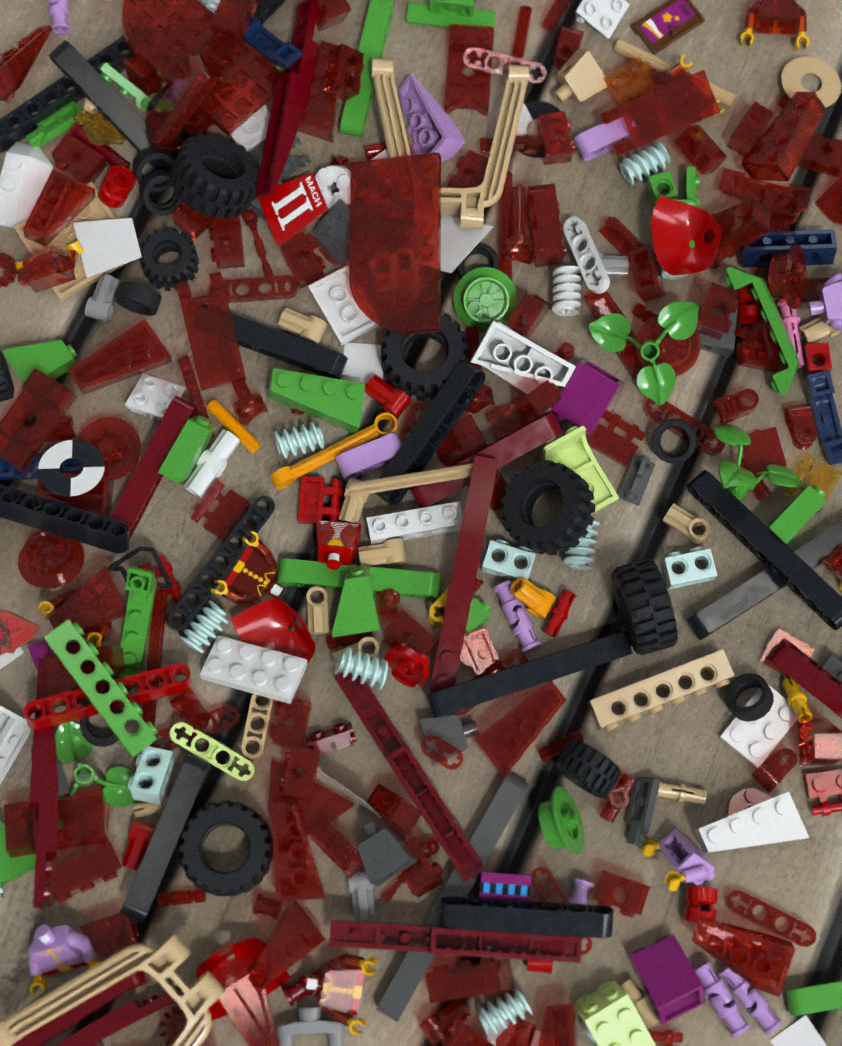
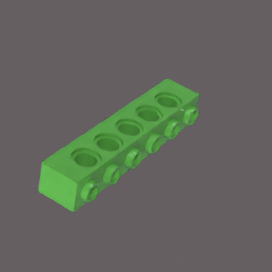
M68 619L44 636V639L133 758L157 740L155 734L158 732L150 721L147 723L143 721L140 716L143 711L135 701L130 703L125 695L128 694V691L120 681L116 684L112 679L111 675L114 672L106 662L101 664L96 655L99 652L91 642L86 644L81 637L85 634L77 622L72 624ZM70 642L79 643L81 646L80 651L76 654L68 653L66 651L67 644ZM86 661H90L95 665V670L91 674H85L81 671V665ZM106 681L110 685V690L106 694H99L95 689L98 682ZM121 701L125 706L124 711L120 714H114L110 710L111 703ZM133 720L139 724V731L137 733L129 734L126 732L125 724L128 721Z

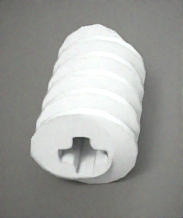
M561 266L553 271L554 279L552 284L554 288L552 293L554 296L552 302L554 305L552 306V312L556 315L575 316L580 314L579 311L574 310V308L581 306L580 302L574 301L581 298V294L575 292L581 289V285L576 284V282L581 281V276L575 275L581 273L578 266Z

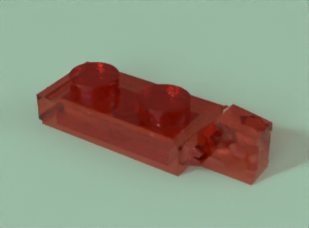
M515 136L511 154H514L515 151H524L525 154H536L537 151L542 150V136ZM480 138V154L490 155L493 138Z

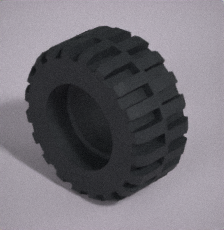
M200 133L187 138L182 143L170 169V181L176 195H180L181 201L184 204H189L190 208L194 211L198 210L202 212V215H211L216 219L222 217L231 219L246 212L255 197L260 171L258 162L254 161V156L248 153L244 146L236 144V141L228 140L219 134L215 136L212 133H205L204 135Z
M418 308V313H413L410 310L405 312L404 318L401 316L395 318L394 325L387 327L386 336H383L381 341V365L388 383H393L394 389H401L410 398L414 395L417 396L419 401H424V397H430L431 400H434L456 367L461 362H468L469 345L465 332L460 330L461 325L457 321L452 322L451 316L447 313H444L443 316L439 315V310L432 309L431 312H425V308ZM430 338L436 340L445 348L446 360L435 370L427 372L417 371L405 363L403 359L404 348L416 339Z
M546 460L543 464L537 461L532 463L531 468L527 465L521 468L519 475L514 474L512 476L510 486L506 485L504 489L506 495L501 497L500 502L504 506V509L500 510V516L505 520L503 526L509 532V536L527 549L542 555L544 553L556 555L557 550L564 553L569 551L568 546H577L580 543L578 539L581 536L586 537L589 532L586 530L587 526L592 525L594 520L591 517V513L595 512V504L591 502L594 500V495L589 490L588 483L572 469L559 462L555 463L554 461ZM560 489L564 499L560 515L547 526L535 527L532 520V510L536 500L546 491Z
M643 559L616 567L612 572V587L622 624L634 652L643 656L673 647L678 641L677 622L670 595L657 564L653 560Z
M228 800L207 804V807L198 809L195 812L196 814L185 823L187 825L180 834L181 842L178 845V853H180L181 858L179 859L180 865L183 867L186 877L197 888L206 893L222 897H232L252 890L254 886L259 885L271 868L270 864L274 858V840L270 832L271 830L255 810L243 803L230 802ZM230 825L239 828L245 833L249 841L250 850L246 862L232 872H220L213 869L207 863L204 856V843L207 836L220 826Z

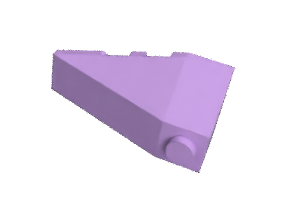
M410 73L398 88L403 114L407 115L409 124L406 127L407 133L411 134L413 142L411 152L419 167L425 170L453 158L466 141L456 124L415 75Z

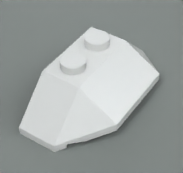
M16 142L7 151L0 175V226L14 228L43 210L54 167L40 147H31L28 143Z

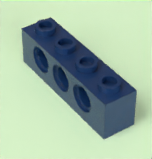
M834 229L746 232L742 235L740 245L742 268L833 265L837 251Z

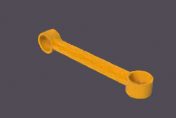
M381 413L376 417L373 425L291 467L285 466L278 469L269 478L276 490L284 489L293 484L299 477L335 460L338 455L378 437L396 433L397 419L390 413ZM383 419H389L394 423V428L390 432H382L378 429V422Z

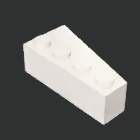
M495 321L491 322L470 362L562 387H565L576 367Z
M789 792L694 830L703 853L809 838Z

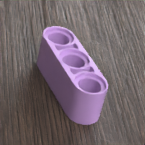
M625 113L579 134L573 141L583 160L588 161L635 140L640 136L641 131L631 113Z
M391 433L338 455L335 460L343 479L347 481L350 477L356 478L388 465L402 446V443L397 433Z

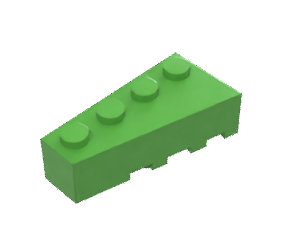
M273 368L270 375L267 398L294 410L298 409L307 413L308 416L317 417L329 422L328 424L332 426H338L351 434H355L360 428L365 384Z

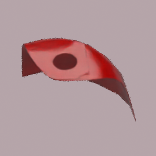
M659 196L651 219L653 245L659 265L665 272L673 276L705 271L713 264L721 239L719 224L709 213L701 208ZM708 229H712L714 239L711 243L707 244L704 241V234ZM692 240H694L695 243L694 248L690 247L689 242Z
M281 599L265 600L230 618L242 642L307 659L308 663L315 653V642L303 619ZM293 616L300 621L302 628L295 623ZM290 624L294 627L295 631H290Z
M254 937L218 950L198 966L196 979H198L205 972L209 971L225 989L221 997L208 1008L212 1020L222 1018L250 1005L275 991L291 978L271 948L264 941ZM233 948L230 952L219 956L221 952ZM231 955H235V958L231 961L226 959Z

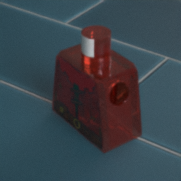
M526 292L507 324L521 336H531L552 305L537 294ZM523 317L527 320L526 325L522 323Z

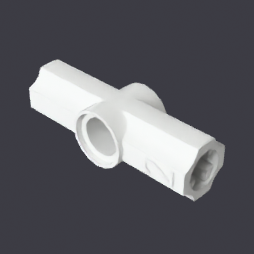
M223 429L210 449H206L201 454L196 469L190 475L184 487L193 495L202 498L213 480L218 478L225 470L228 463L227 460L239 445L240 439L228 430Z

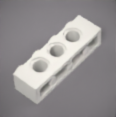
M460 501L368 517L367 526L371 545H377L390 539H403L405 541L460 531L463 516Z

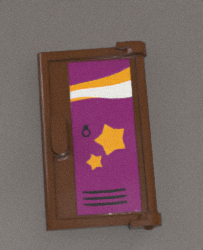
M669 0L639 21L633 22L630 26L634 33L641 37L655 55L705 22V19L691 0Z

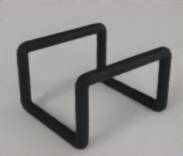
M140 546L108 567L109 571H120L125 581H127L125 569L118 567V565L140 551H148L152 553L167 583L157 584L156 591L160 588L171 589L173 587L153 547Z

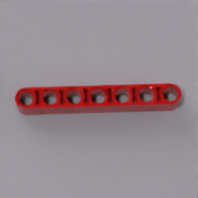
M174 664L114 681L116 684L120 681L126 690L131 687L138 688L139 690L136 693H128L125 696L130 703L135 701L137 704L187 691L191 686V672L185 664ZM178 675L186 677L183 681H176L174 678ZM154 681H160L163 683L159 687L151 686V683ZM107 682L96 684L95 689L99 694H106L110 690V685ZM82 689L29 702L24 708L26 723L34 730L98 715L99 712L91 702L86 706L79 705L80 701L89 700ZM114 701L110 705V710L121 709L125 706L121 701ZM58 706L66 707L63 712L54 711ZM34 712L42 713L37 719L30 718Z

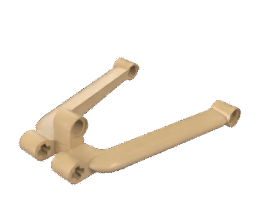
M372 58L371 79H373L394 185L400 198L414 205V226L437 227L438 215L458 216L459 213L460 228L483 229L484 208L495 204L503 192L526 86L528 85L529 66H505V92L483 183L478 187L442 188L423 185L416 178L394 81V60Z
M174 933L157 949L145 944L128 946L15 1012L6 1020L2 1019L0 1021V1046H11L23 1036L136 971H145L156 979L171 998L175 999L187 1017L186 1025L170 1046H201L208 1036L212 1024L208 1008L221 997L225 989L209 971L201 975L190 986V983L176 968L186 960L191 951Z

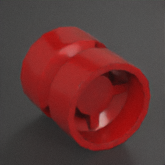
M120 165L109 168L97 191L100 201L110 208H120L123 206L136 183L133 172Z
M753 284L738 290L734 289L733 291L735 304L739 306L737 308V319L740 324H755L764 321L760 309H763L760 300H755L751 288L754 287Z
M686 885L685 900L688 901V905L684 907L683 921L715 925L716 910L713 908V905L717 903L718 889Z

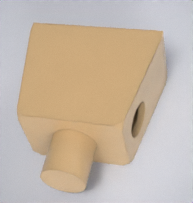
M579 48L557 73L556 77L562 86L554 92V95L561 103L568 97L573 101L583 102L608 87L610 83L589 50Z

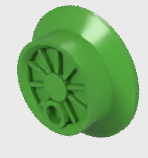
M490 267L476 268L465 274L458 282L453 297L454 308L458 317L465 325L474 330L486 332L492 321H499L505 325L514 315L517 307L516 288L511 279L500 270Z
M557 787L553 790L552 800L542 802L539 805L538 815L543 835L552 849L559 850L567 847L573 854H580L585 845L584 828L580 813L569 792L563 787Z

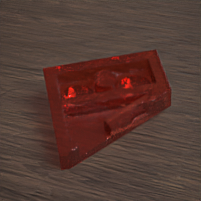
M486 627L465 635L459 662L475 676L481 677L504 669Z

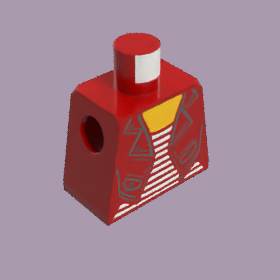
M317 520L316 546L318 562L326 563L327 568L330 570H337L340 568V565H351L361 542V524Z

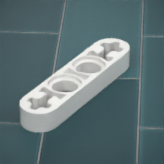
M576 216L569 217L564 223L563 230L587 287L597 294H602L610 285L607 272L585 222ZM575 224H577V225L575 226V228H576L577 233H579V235H577L575 232H573V230H574V225H575ZM586 240V248L582 251H579V244L582 241ZM594 259L593 267L586 269L587 261ZM593 275H596L598 278L601 279V280H599V285H598V286H596V284H597L596 277H594Z

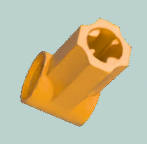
M519 577L510 586V594L526 605L527 611L541 619L546 618L556 600L553 594L536 587L524 577Z

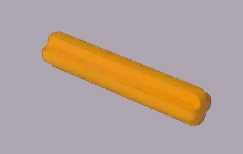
M216 399L208 403V411L232 434L240 439V442L251 453L259 450L261 447L260 443Z

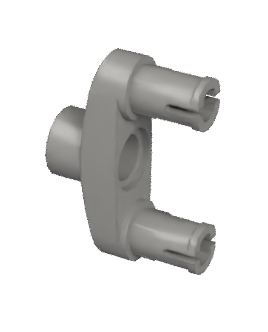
M320 1005L299 1006V1019L286 1021L275 1026V1037H278V1046H293V1036L317 1033L328 1035L329 1046H344L345 1022L338 1019L322 1018Z

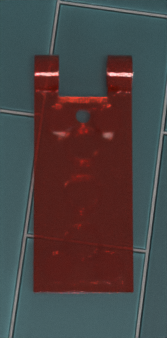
M702 70L601 113L600 116L604 125L623 117L631 138L613 145L616 156H620L719 114L720 110L705 71ZM638 121V127H634L632 122Z
M221 271L209 274L214 293L192 298L188 280L176 282L201 390L247 380ZM208 303V306L203 308L202 304Z

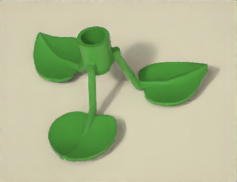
M677 301L668 304L661 310L658 316V323L665 329L656 341L649 339L642 344L627 336L631 330L630 323L626 317L618 313H610L590 323L589 329L594 340L607 351H622L625 348L626 340L641 349V356L645 360L650 361L652 366H645L639 371L637 376L638 388L646 397L661 406L672 394L676 376L670 364L664 362L656 365L655 359L660 353L659 344L667 332L675 340L689 338L697 327L699 306L690 301Z
M732 425L714 426L713 433L717 439L725 444L737 445L738 447L736 463L722 461L718 466V473L723 488H729V491L738 500L743 502L748 491L754 490L755 486L764 477H768L770 482L780 486L804 489V484L792 470L781 465H768L766 471L755 478L750 471L740 467L743 445H750V436L744 430Z
M73 721L60 724L55 733L58 760L62 763H70L75 760L78 767L74 771L76 783L66 799L65 797L58 799V832L69 828L77 818L78 809L70 801L79 786L87 787L93 781L105 785L102 791L103 798L113 807H126L135 802L136 800L133 799L131 791L128 789L129 779L135 773L128 768L118 766L107 771L106 781L98 776H94L93 769L89 765L82 764L80 758L90 755L94 745L84 738L79 724ZM36 810V819H37V827H36V828H37V830H38L39 810Z

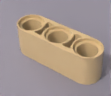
M253 694L251 697L242 740V752L250 760H258L265 753L274 709V699L269 698V703L266 706H258L257 699L260 695ZM263 719L265 722L264 727L258 731L253 730V721ZM252 742L260 745V749L256 754H249L247 752V747Z

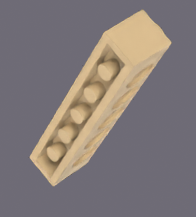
M722 649L590 700L588 706L598 730L605 728V731L608 732L618 728V723L624 720L631 723L641 719L640 714L647 711L650 712V715L664 710L663 705L672 703V706L685 702V697L691 694L694 697L708 693L707 688L714 685L717 689L722 688L730 683L729 680L734 677V673ZM702 669L708 670L711 673V680L706 681L702 679L700 671ZM678 679H687L690 684L689 689H682L678 685ZM656 687H664L668 692L667 697H659L656 694ZM634 696H643L646 701L645 706H637L633 700ZM612 704H620L624 710L623 714L615 715L611 710Z

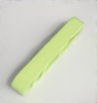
M179 721L171 727L170 737L175 743L234 778L247 781L254 775L255 768L250 759L189 723ZM184 726L186 728L185 733L192 736V732L197 733L192 740L191 746L186 744L189 741L188 738L182 736L178 739L176 737L177 732L174 731L175 728L180 729ZM200 738H204L209 742V748L204 752L198 751L195 747V742ZM224 750L229 753L230 760L227 763L220 764L217 762L216 754L219 751ZM234 756L239 758L236 761L237 764L243 766L246 763L249 765V774L244 773L241 776L239 768L233 766V770L228 769L233 763Z

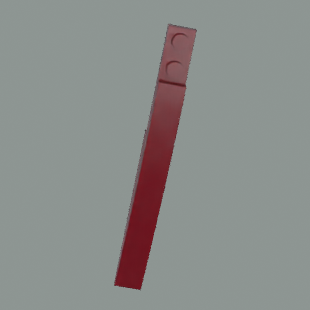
M306 0L298 4L291 44L302 51L303 55L286 69L285 74L278 76L276 80L255 198L257 199L274 193L301 121L319 44L313 41L315 23L318 16V0Z
M475 456L429 692L454 686L456 682L498 466V460L480 456Z
M38 663L36 700L49 697L44 664ZM35 712V719L39 718L42 713ZM54 726L34 730L29 810H39L33 908H44V900H49L50 884H45V876L51 875V860L46 859H57L58 778Z
M343 672L334 677L464 882L466 883L486 870L367 683L361 684V676L352 681V673L350 672L346 678L343 677Z
M331 920L329 946L581 963L582 937L449 929L442 926Z
M168 993L160 998L155 994L142 1001L144 1006L141 1007L138 999H134L87 1025L56 1046H103L101 1040L176 1001Z

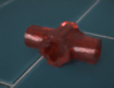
M624 773L622 774L615 789H612L606 798L608 801L600 814L601 818L613 824L621 808H625L630 801L628 795L636 783L634 778ZM622 794L621 799L623 803L615 804V798L612 795Z

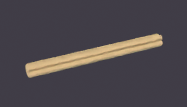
M618 39L615 44L614 50L666 76L677 67L623 39ZM680 71L672 78L691 87V84L683 75L684 71ZM690 72L705 95L715 100H721V103L725 105H732L736 97L734 93Z
M473 463L348 484V493L352 497L471 477Z

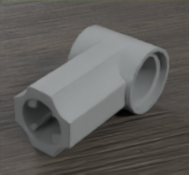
M598 252L608 277H627L628 256H603L602 253ZM594 259L587 261L586 269L593 267Z
M107 274L100 275L93 297H89L86 303L85 316L104 322L110 321L114 309L113 301L120 285L118 279Z
M366 871L347 872L349 891L352 894L354 919L375 918L374 885L370 884Z

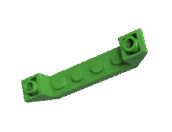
M736 267L726 268L728 274L725 275L729 287H734L735 290H738L753 283L754 287L751 288L755 300H760L763 309H760L765 322H770L772 327L770 335L774 343L778 342L782 350L779 352L780 358L784 365L788 364L789 368L773 374L771 384L776 393L780 392V395L784 396L789 393L801 363L764 278Z
M130 566L128 569L125 590H129L118 663L113 671L114 674L111 675L113 680L139 674L142 671L157 587L155 574L152 571ZM136 687L129 688L127 690L128 693L133 694Z

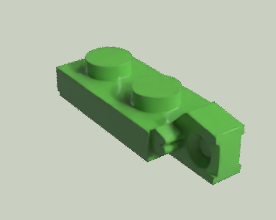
M102 62L98 67L102 71L101 77L110 84L112 81H115L120 85L118 90L128 98L132 95L135 99V106L147 111V106L152 99L109 64Z
M71 101L37 123L38 127L25 137L31 147H42L45 143L59 137L63 132L70 129L77 121L84 120L87 117L84 111L74 101Z

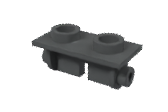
M641 455V458L633 456L618 494L619 499L637 506L640 505L655 467V463L650 462L648 456Z

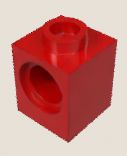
M829 342L805 344L802 349L805 363L803 367L804 377L806 378L807 375L827 370L831 371L832 362ZM812 359L820 360L822 366L815 365Z

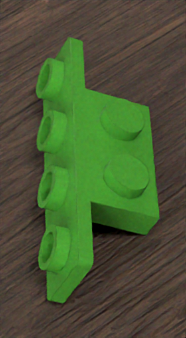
M430 0V4L409 2L406 22L408 24L493 33L496 13L494 11L474 9L475 0Z

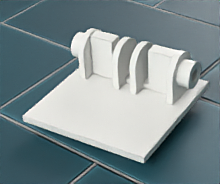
M582 0L575 11L576 21L580 24L588 22L609 39L630 4L625 0Z
M143 373L125 406L131 409L132 413L136 412L144 415V417H148L150 414L151 419H154L156 416V419L161 421L172 399L175 396L181 398L186 387Z

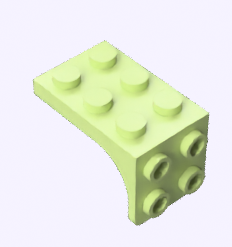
M574 426L565 432V436L559 439L555 437L547 441L540 460L543 464L546 460L562 463L580 475L588 483L589 490L593 492L594 500L591 502L595 504L594 513L618 501L619 496L588 445L585 426L579 428Z
M616 981L602 983L598 990L590 995L585 994L578 998L577 1003L573 1005L574 1010L586 1025L597 1046H656L630 997Z

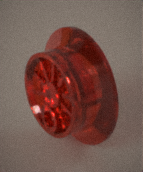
M793 244L789 248L788 253L774 254L769 267L768 281L772 298L774 300H786L791 309H797L800 306L807 282L805 255L799 244Z
M659 314L651 317L641 326L636 337L637 342L642 344L649 339L655 341L665 329L658 323ZM697 329L685 340H675L667 332L659 344L660 353L655 359L656 365L664 362L670 364L675 371V376L687 372L695 364L700 353L701 343ZM635 346L636 355L643 367L652 366L650 361L645 360L641 356V349Z
M104 417L89 423L81 431L77 439L92 444L101 452L105 463L104 474L101 478L103 481L117 480L129 474L137 465L141 455L139 435L128 422L119 418ZM77 459L79 465L83 469L82 462L79 459Z
M41 530L33 534L25 543L18 557V568L24 580L35 587L45 589L60 587L72 581L81 571L85 559L84 550L78 541Z

